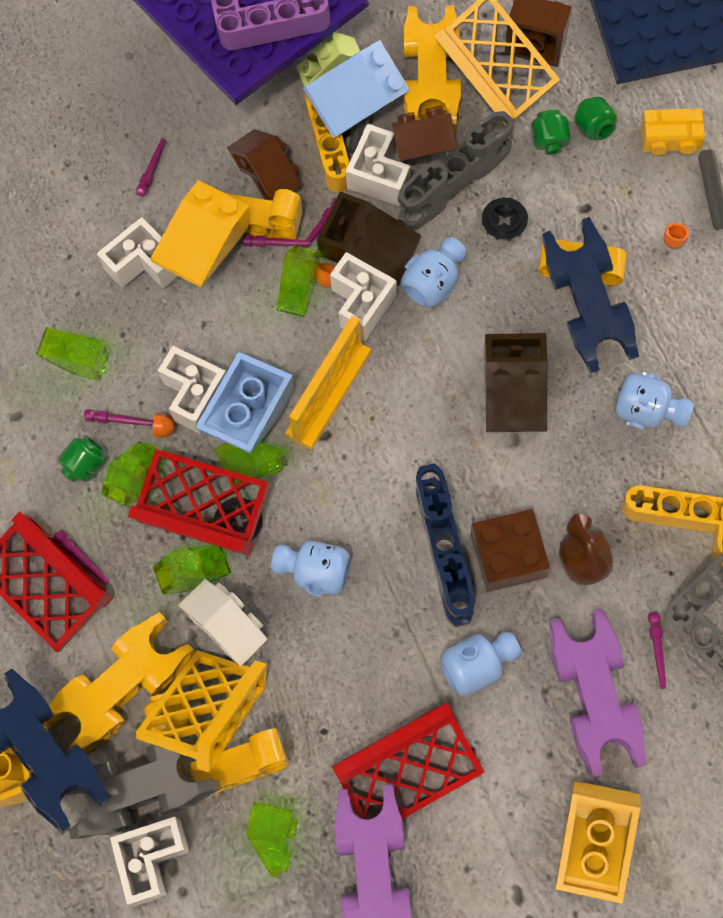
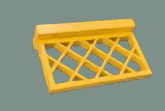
M477 0L445 30L441 29L434 37L493 111H505L516 122L521 114L559 83L561 79L497 0H489L495 7L494 21L479 20V9L488 0ZM472 14H474V19H468ZM499 14L503 17L505 21H498ZM462 23H473L472 40H461L455 33V30ZM478 24L493 25L492 42L476 41ZM498 25H507L512 28V43L496 42ZM517 36L524 44L516 43ZM465 44H471V51ZM476 44L491 45L490 62H479L475 58ZM496 46L511 47L510 64L494 63ZM516 47L528 48L531 52L530 65L514 64ZM535 58L541 66L534 65ZM483 66H489V74ZM494 67L509 68L508 84L495 83L493 80ZM514 68L529 69L527 86L512 85ZM534 69L545 70L552 78L543 87L532 86ZM500 88H507V94L505 95ZM511 89L527 90L526 102L518 109L510 101ZM531 90H538V91L531 97Z
M351 316L289 415L290 425L285 432L286 438L311 451L372 354L371 348L362 344L360 319Z
M197 650L137 729L136 739L197 759V768L210 772L265 690L267 664L255 660L251 667L245 665L240 667L236 662ZM202 663L211 666L213 669L198 673L196 668ZM231 674L242 676L241 679L227 682L225 676ZM218 678L221 683L205 687L203 681ZM196 683L199 688L184 693L181 689L182 686ZM224 692L227 695V699L213 702L210 697ZM204 698L206 702L204 705L191 708L188 701ZM179 703L184 708V710L168 713L166 710L168 706ZM211 713L213 716L212 720L198 723L195 718L196 716ZM189 719L190 726L175 729L172 723ZM166 724L169 730L162 733L150 731L152 727ZM194 734L198 738L194 746L180 740L182 737Z

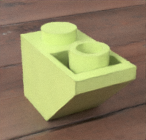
M333 32L317 44L296 66L304 87L359 53L360 50L355 38Z

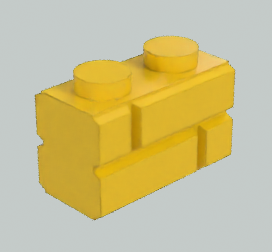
M702 108L643 111L640 125L642 152L663 155L671 151H680L681 154L689 155L701 150L705 137Z

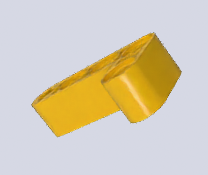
M305 93L307 114L326 185L333 192H344L347 190L346 169L349 165V159L342 134L333 138L327 127H320L325 124ZM332 148L336 149L335 151H326ZM338 167L339 174L337 175L334 171V168Z
M279 189L275 191L273 201L225 193L249 205L248 228L244 232L245 235H264L266 238L296 240L303 213L301 198L297 193L287 189Z
M642 485L634 486L628 490L622 504V512L629 520L713 533L712 555L715 560L723 555V498ZM634 499L640 500L641 508L636 507ZM652 501H655L656 503H655V505H654V508H653V510H651V508H652V506H653V504H651V503H652ZM662 504H672L676 512L667 513L663 510ZM693 509H703L707 513V518H699L695 515Z
M274 728L250 736L248 743L223 751L210 772L198 769L197 760L191 762L190 774L197 782L219 779L222 789L214 793L216 794L289 767L290 764L280 734Z

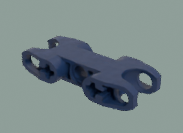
M587 217L582 219L581 222L584 244L576 251L561 249L551 231L542 233V239L545 248L546 267L554 289L570 287L580 317L567 321V326L575 349L583 359L589 373L592 374L599 371L596 347L603 340L612 339L619 342L629 361L638 358L639 354L635 337V325L626 302L623 301L611 306L601 274L612 271L613 264L605 241L598 233L591 218Z
M435 463L421 466L416 474V497L430 547L445 616L454 627L468 625L473 618L475 595L468 566L463 556L445 476ZM426 473H434L439 477L440 481L435 477L425 480L421 479ZM427 486H433V487H435V488H434V489H427V488H425V487H427ZM441 540H448L453 544V548L448 551H442L437 548L436 544ZM455 602H463L467 605V607L464 609L455 608L452 604ZM467 615L463 619H456L457 617Z
M10 669L4 673V679L13 694V701L7 707L0 709V754L8 748L13 750L32 776L19 785L20 789L35 811L63 835L70 830L71 826L60 805L61 800L67 793L83 791L100 806L109 800V796L98 777L94 764L77 744L65 753L61 751L42 725L54 717L51 708L35 687L24 680L15 670Z

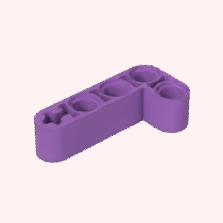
M211 0L220 42L228 50H238L326 30L331 23L328 0H274L239 8L238 0Z

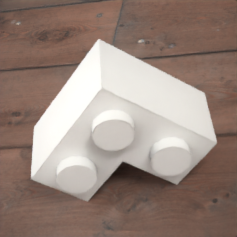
M367 124L346 169L347 189L401 207V204L398 202V194L401 187L411 178V166L391 159L395 152L394 132Z
M142 217L97 253L103 269L121 288L126 286L144 270L162 289L178 277L151 262V256L162 237Z
M346 252L330 274L332 291L348 299L339 311L340 327L344 329L351 316L360 319L362 340L366 341L396 298L397 283L395 279Z
M172 346L158 369L163 384L179 391L169 410L174 422L201 434L202 432L196 430L195 427L224 378L226 371Z
M204 579L178 605L240 667L267 640L266 636L260 631L263 627L262 623L252 613L246 615L241 610L245 606L244 603L219 582L214 586Z
M172 817L110 838L127 905L135 907L166 896L158 863L190 853L180 819Z

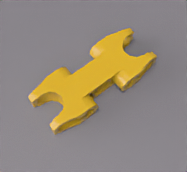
M446 5L444 19L433 25L425 24L419 19L416 6H408V13L404 24V58L418 57V80H404L410 89L404 94L405 113L414 112L416 117L425 115V109L443 106V110L449 109L453 129L456 132L457 120L461 109V79L446 78V57L450 56L434 37L441 29L445 30L457 19L454 5ZM460 26L455 30V33L459 36V38Z
M158 612L130 628L113 644L111 651L117 656L118 660L96 680L91 682L85 674H81L65 685L49 705L54 717L43 725L49 728L69 716L78 717L81 722V732L76 740L72 742L69 749L77 744L87 754L109 741L124 726L125 720L119 715L118 711L143 688L151 696L162 693L173 683L195 654V651L187 643L169 654H158L155 652L154 640L168 622Z

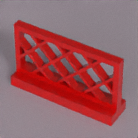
M155 449L136 506L131 505L128 517L146 525L250 557L253 548L251 541L270 483ZM162 458L172 461L176 470L164 478H161L158 472ZM178 463L184 464L186 466L180 468ZM197 468L204 479L189 487L184 473ZM206 471L214 474L208 477ZM222 476L227 477L232 488L217 495L211 482ZM179 477L185 490L170 497L165 484ZM234 480L241 481L242 483L236 485ZM250 484L260 487L256 499L246 504L240 490ZM207 485L213 499L198 506L193 492ZM160 487L166 500L156 506L146 504L150 492ZM235 493L241 507L226 514L220 501ZM188 495L194 509L183 515L178 514L174 502ZM216 504L222 518L211 524L207 523L201 511ZM169 506L171 511L165 510L163 508ZM243 512L248 519L244 534L234 531L230 523L232 518ZM197 514L199 520L191 517ZM225 523L227 528L220 527V525Z
M19 511L11 520L14 524L0 538V551L3 549V554H0V558H2L0 596L55 652H60L100 607H106L114 597L31 516ZM18 533L24 539V550L21 553H9V542ZM30 546H31L36 552H30ZM41 556L44 559V573L30 574V557ZM23 557V574L9 575V558ZM51 567H52L56 572L51 573ZM51 577H62L65 580V594L51 595ZM30 578H44V595L30 596ZM23 579V596L12 597L9 594V580ZM72 598H83L90 605L82 615L72 616ZM51 599H65V616L50 617ZM29 600H44V617L33 618L29 614ZM17 601H23V607ZM76 620L74 624L71 626V621ZM50 621H65V633L58 641L50 635ZM38 622H44V628Z
M447 702L331 766L343 789H348L350 802L357 815L363 819H367L366 814L369 803L383 806V802L371 799L376 780L393 784L395 797L398 786L417 791L412 806L407 809L398 807L403 820L485 773ZM450 724L456 735L452 749L434 744L438 730ZM432 734L430 742L421 740L426 736ZM418 742L429 746L424 765L406 760L410 745ZM459 742L465 752L457 750ZM433 747L451 752L446 771L428 766ZM404 749L402 758L393 756ZM455 754L468 757L475 770L464 776L450 773ZM389 758L401 762L396 781L377 776L382 761ZM405 763L423 768L418 788L400 783ZM375 766L373 774L365 772L366 770ZM427 770L445 775L440 790L430 792L422 789ZM358 775L372 778L367 797L354 794L347 781ZM449 776L457 778V780L447 785ZM421 793L429 795L428 797L419 801ZM357 799L366 801L363 810Z

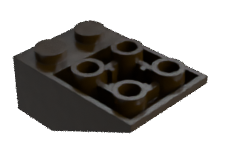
M340 191L317 238L318 254L322 258L339 263L347 252L395 279L399 286L401 278L407 270L405 265L413 257L421 235L368 201Z
M546 333L485 334L486 432H547L548 360Z

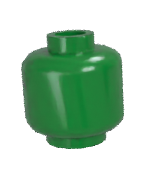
M587 98L578 105L574 116L575 123L588 139L603 140L614 132L617 114L604 98Z
M559 110L542 111L532 121L531 128L534 146L539 150H545L546 155L562 152V147L570 142L568 119L565 115L560 114Z
M87 436L84 439L74 438L59 455V462L63 466L61 473L72 482H75L77 479L84 482L90 481L105 463L102 455L104 453L103 448Z

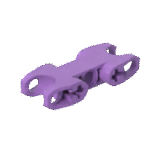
M602 609L594 610L591 614L593 638L587 642H575L570 639L560 619L551 620L549 623L552 660L557 678L560 683L575 680L584 714L570 717V725L576 748L592 779L603 775L600 750L607 743H618L623 746L635 768L646 765L644 729L635 703L619 705L610 671L621 669L624 664L617 636Z
M393 785L384 786L382 811L377 817L371 819L360 818L353 812L348 789L338 790V807L335 821L338 856L354 855L358 892L341 894L343 918H411L409 888L392 890L388 851L405 850L402 817L396 803Z

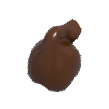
M580 513L573 515L567 525V532L569 534L560 542L559 558L571 581L578 585H592L606 579L613 571V558L610 546L604 535L596 529H590L592 526L590 516Z

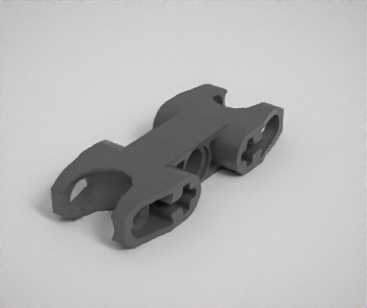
M505 111L492 113L466 133L465 141L457 149H454L439 162L428 163L416 172L399 191L398 202L403 206L400 209L398 221L412 230L422 227L439 215L446 208L447 200L473 179H481L495 169L508 156L511 150L512 141L508 137L512 133L514 119ZM498 120L507 124V128L499 133H495L491 129V124ZM503 143L505 145V149L501 152H498L499 147ZM453 169H458V170H460L461 172L455 173V172H452L451 170H453ZM414 190V193L411 196V198L409 200H406V198L404 197L405 194L409 191ZM420 210L421 217L417 221L406 219L405 214L408 211Z
M195 735L180 738V740L194 746L198 738ZM153 744L146 747L148 764L121 774L117 761L97 764L95 769L109 796V800L100 806L83 791L67 793L68 795L82 793L89 802V811L86 818L69 830L70 838L82 839L97 835H112L127 830L133 826L129 811L159 801L161 814H169L195 806L208 796L222 789L219 779L195 781L190 774L191 757Z

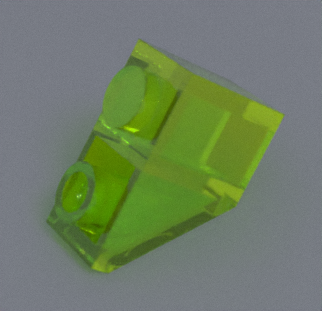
M293 245L284 255L277 311L302 317L306 316L316 284L315 276L318 264L320 263L321 251Z
M48 327L44 331L36 353L38 357L73 375L101 381L110 355L102 340Z
M138 441L109 463L101 495L125 507H129L139 498L155 448L150 444Z
M262 442L258 444L251 454L227 443L214 448L223 469L256 479L264 475L273 476L283 470L284 466L288 465L282 449ZM234 480L236 485L242 483L241 481Z
M217 546L172 550L153 566L162 595L194 590L204 579L211 583L231 574L223 549Z
M253 802L246 836L270 876L275 879H281L282 872L288 873L292 853L287 852L289 839L295 840L299 819H294L295 812L291 809Z

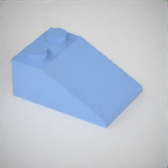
M380 40L303 88L333 138L410 90Z
M238 352L197 423L196 430L251 454L282 415L295 391L293 375Z

